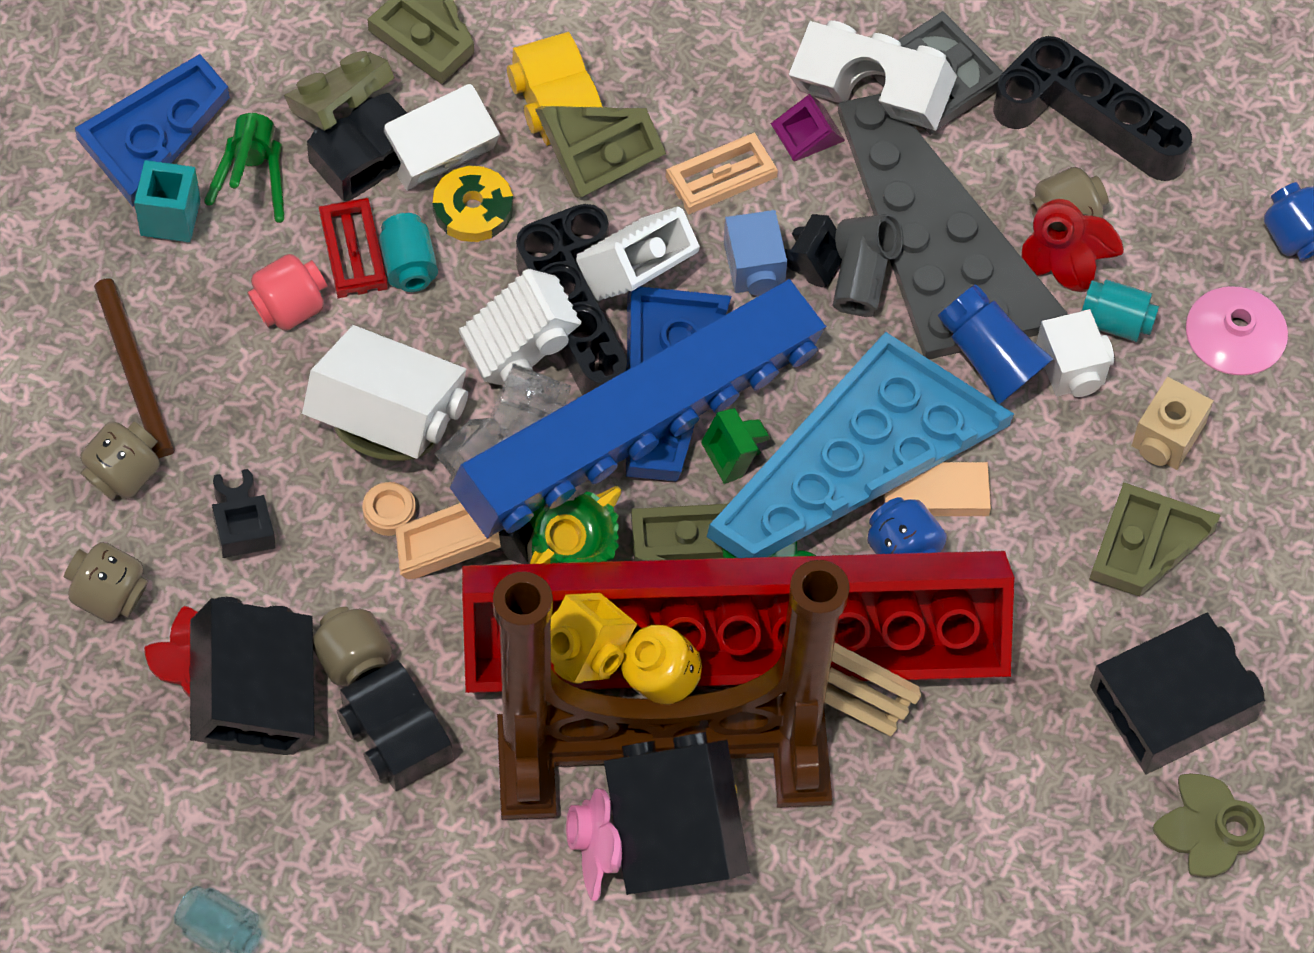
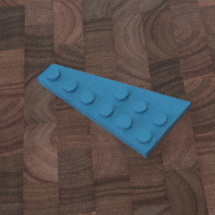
M885 332L709 525L707 538L737 558L768 557L1009 427L1014 413Z

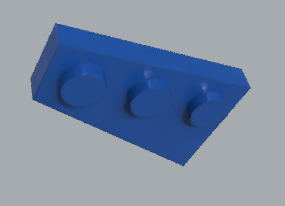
M198 54L75 127L77 140L133 207L144 161L171 164L230 98L228 86L202 55Z

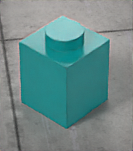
M144 161L134 201L140 236L191 243L201 201L195 167Z

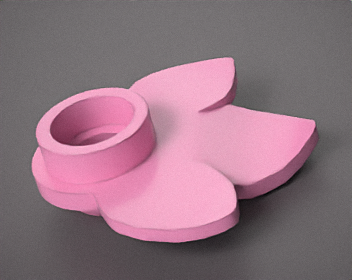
M595 789L591 800H584L582 805H571L566 820L568 846L571 850H581L584 883L591 901H597L600 897L604 873H618L622 862V842L618 830L610 823L611 800L604 789Z

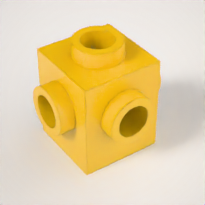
M601 593L565 595L559 609L551 616V662L554 664L555 672L573 683L609 679L621 665L624 658L623 651L637 623Z

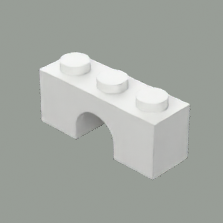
M832 20L828 21L827 25L809 22L789 73L790 78L800 91L837 103L848 101L853 87L862 78L875 74L883 75L886 77L879 102L888 115L893 119L935 131L957 78V75L946 60V55L939 50L928 46H918L917 51L902 47L898 40L881 33H874L872 38L856 34L852 27Z

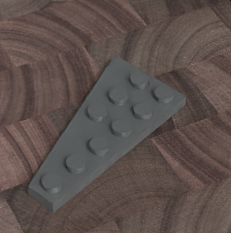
M881 94L838 103L837 112L873 214H892L901 225L903 232L902 250L896 258L889 260L923 356L930 360L963 352L951 338L954 333L945 327L938 315L975 284L986 294L990 303L995 300L1007 316L1028 337L1038 335L1041 321L1068 315L1061 304L911 123L893 119L888 115L879 102Z

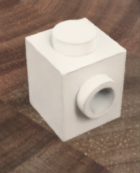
M1091 310L1041 321L1036 344L1054 358L1044 368L1056 397L1070 393L1075 397H1084L1096 392L1101 385H1105L1109 367L1114 363V352L1109 338L1106 335H1100Z

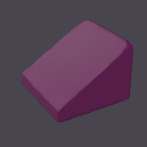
M808 94L770 123L794 162L845 141L824 105L811 94Z

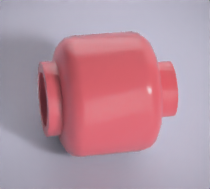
M287 254L258 270L252 276L253 289L248 291L247 294L267 327L275 324L282 330H290L319 313L323 308V298L320 291L327 287V283L312 260L303 264L295 255Z

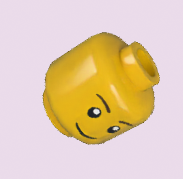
M650 625L638 630L630 637L623 651L624 658L621 663L623 677L634 690L654 703L670 705L682 701L694 691L700 680L702 664L699 652L683 635L666 625Z

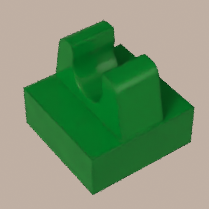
M732 408L717 412L701 444L721 480L726 484L744 476L754 457L761 454L757 444L768 441L770 436L760 419L742 421L736 409Z

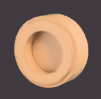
M380 483L371 488L364 497L362 504L364 520L367 526L378 534L386 536L396 535V528L415 520L416 504L414 496L408 488L399 483Z

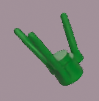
M245 113L236 119L233 137L227 139L224 155L204 199V203L207 206H211L215 202L234 158L235 162L229 182L230 187L233 189L238 188L245 165L258 166L264 162V159H267L269 163L274 219L277 223L284 221V201L280 170L282 144L273 140L275 125L268 117L257 113Z

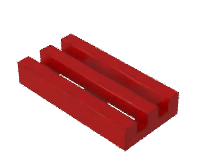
M369 198L318 206L337 299L348 297L347 294L357 292L358 295L368 293L367 290L375 288L378 291L388 290ZM351 213H361L374 275L364 276ZM334 216H341L354 276L351 279L345 280L331 218Z

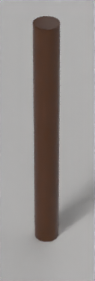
M110 278L99 280L94 285L143 427L158 441L152 448V451L158 456V459L172 455L174 448L115 283Z

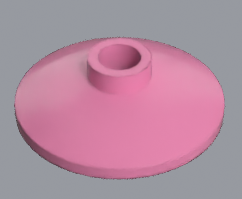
M1221 287L1205 293L1192 305L1186 320V335L1194 353L1211 368L1226 374L1252 375L1262 372L1279 360L1287 345L1288 330L1281 311L1270 299L1248 288ZM1231 319H1242L1246 321L1248 325L1243 327L1237 326L1232 322Z

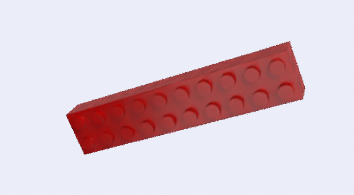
M1005 551L462 566L465 693L502 692L500 625L494 616L493 594L496 586L504 577L516 572L534 573L548 583L553 596L552 615L559 609L565 595L601 593L637 623L632 635L650 625H666L678 631L699 652L702 671L697 686L741 685L763 675L778 662L783 647L791 578L798 567L812 560H826L836 564L845 572L849 580L848 602L845 610L839 616L835 643L906 680L1011 677L1014 575ZM551 662V669L561 680L579 689L632 688L623 677L621 665L609 679L573 683L559 676L554 670V664ZM831 662L832 668L849 677L854 676L861 681H869L835 662Z

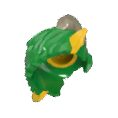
M612 487L597 495L586 491L584 494L575 497L574 500H567L556 508L550 509L544 505L534 511V515L529 521L533 531L527 543L528 563L610 562V560L614 559L615 551L619 547L616 542L619 538L617 533L619 529L617 523L619 515L614 512V506L621 495L620 487Z

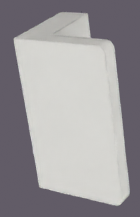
M467 84L386 123L384 127V133L401 162L397 176L406 191L494 149L500 136L484 104L471 84Z

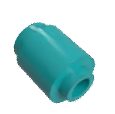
M400 213L393 215L382 223V232L379 235V243L388 282L391 286L402 289L405 292L423 290L438 275V266L429 229L416 214Z
M1105 279L1104 284L1094 280L1091 281L1082 311L1091 310L1099 331L1137 342L1140 333L1151 334L1159 306L1150 303L1153 293Z

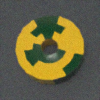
M465 166L454 169L441 178L434 189L433 213L438 226L447 235L460 241L480 242L495 237L506 228L512 218L513 194L509 183L498 172L482 166ZM469 200L480 201L481 205L470 208L465 203Z

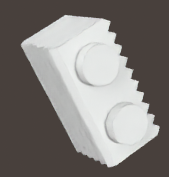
M677 206L640 218L638 221L633 222L632 225L625 226L624 229L618 230L617 233L605 238V240L599 241L598 244L592 245L591 248L578 253L576 261L592 294L597 301H600L603 298L607 299L608 297L635 290L698 253L700 246L684 210Z
M532 269L522 271V275L516 277L515 282L508 284V288L501 290V294L495 296L494 301L488 302L487 307L480 309L479 314L473 315V320L467 321L466 326L459 328V333L485 382L508 387L525 382L533 374L532 367L545 355H551L562 350L568 344L569 339L567 336L581 325V320L576 316L577 312L572 309L573 304L568 301L569 296L563 292L564 288L559 284L560 280L555 275Z

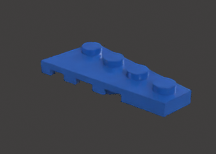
M641 286L633 291H629L627 295V370L726 315L732 296ZM694 426L680 436L674 437L670 432L658 439V445L638 460H633L631 456L627 457L626 477L678 481Z

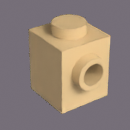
M1167 376L1138 422L1131 446L1138 449L1141 456L1148 462L1158 466L1166 464L1178 470L1204 428L1214 400Z

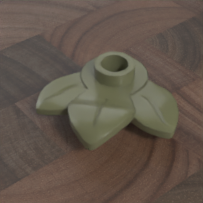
M1193 773L1182 774L1178 778V787L1184 806L1178 807L1159 818L1152 828L1154 834L1165 846L1179 853H1189L1188 871L1190 875L1197 877H1216L1228 871L1237 855L1247 854L1257 848L1265 830L1263 818L1257 809L1248 802L1235 800L1230 789L1223 781L1214 777ZM1238 822L1243 825L1246 833L1242 836L1233 835L1228 832L1226 824Z

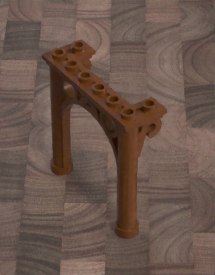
M812 560L796 569L790 582L782 653L778 662L769 671L744 684L717 692L687 696L684 700L670 705L654 703L649 699L597 694L579 689L561 680L551 669L553 596L550 586L543 578L530 572H516L504 577L496 586L493 594V611L495 619L500 625L503 714H497L501 820L557 817L554 766L604 764L605 760L623 757L622 746L655 740L656 751L673 749V737L706 732L708 743L727 740L731 759L773 757L777 808L832 805L824 705L838 620L847 606L849 596V580L845 572L836 564L826 560Z

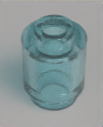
M197 885L191 888L179 903L174 916V923L182 928V935L210 953H252L258 945L262 934L261 929L258 928L259 915L213 887L204 889Z

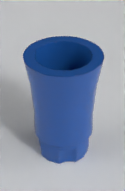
M976 284L961 294L938 315L945 327L954 333L951 338L980 374L998 404L1005 401L1054 359L1034 343L1007 316L995 300L990 303L989 298Z

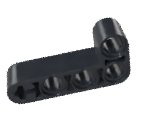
M1054 36L1038 38L999 78L993 113L996 120L1007 128L1021 129L1028 127L1050 106L1149 177L1159 181H1170L1179 177L1185 169L1192 145L1190 129L1179 119L1065 40Z
M591 204L576 205L531 222L522 227L516 239V267L519 276L522 275V271L527 269L555 275L560 280L559 284L564 288L563 292L569 294L568 301L573 304L572 309L577 312L576 316L581 320V325L567 336L569 339L568 344L559 352L582 395L627 371L625 353L576 261L578 253L584 252L585 249L591 248L592 245L598 244L599 241H603L608 237L609 222L607 215L601 208ZM580 235H591V236H593V237H592V238H588V239H583V238H579L578 236H580ZM540 252L545 253L547 255L542 257L532 256L531 254ZM585 332L590 334V336L580 338L574 336L573 334ZM599 360V371H595V361Z

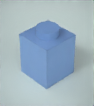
M771 210L725 217L723 242L735 293L748 291L752 295H762L785 282L787 258L776 211Z

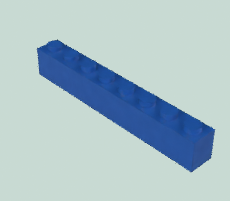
M788 279L462 463L450 489L486 538L503 529L507 533L515 532L531 520L534 515L533 512L546 504L550 509L563 504L575 493V487L587 480L592 484L601 482L616 470L618 462L629 456L633 460L644 457L658 445V439L670 432L674 437L682 435L699 421L701 414L710 409L714 413L725 410L738 399L739 392L750 386L754 390L763 388L779 374V369L789 363L794 368L804 364L818 351L815 344L827 326L792 281Z

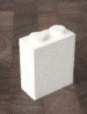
M352 325L311 369L302 414L418 459L431 442L439 443L450 419L458 420L461 416L468 398V391L462 389L467 369Z

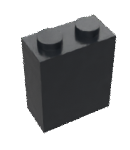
M234 597L211 598L190 620V740L274 754L294 755L315 736L313 616L294 613L285 606H269L265 608L243 604L240 599Z
M1208 612L1096 665L1090 688L1145 775L1257 721L1265 702L1264 690L1260 680L1254 672L1245 670L1235 654V645L1230 634L1222 626L1217 627Z
M706 732L673 737L674 748L656 751L655 740L622 746L623 757L604 761L614 825L619 832L622 842L621 866L626 895L729 880L750 873L727 740L708 743Z

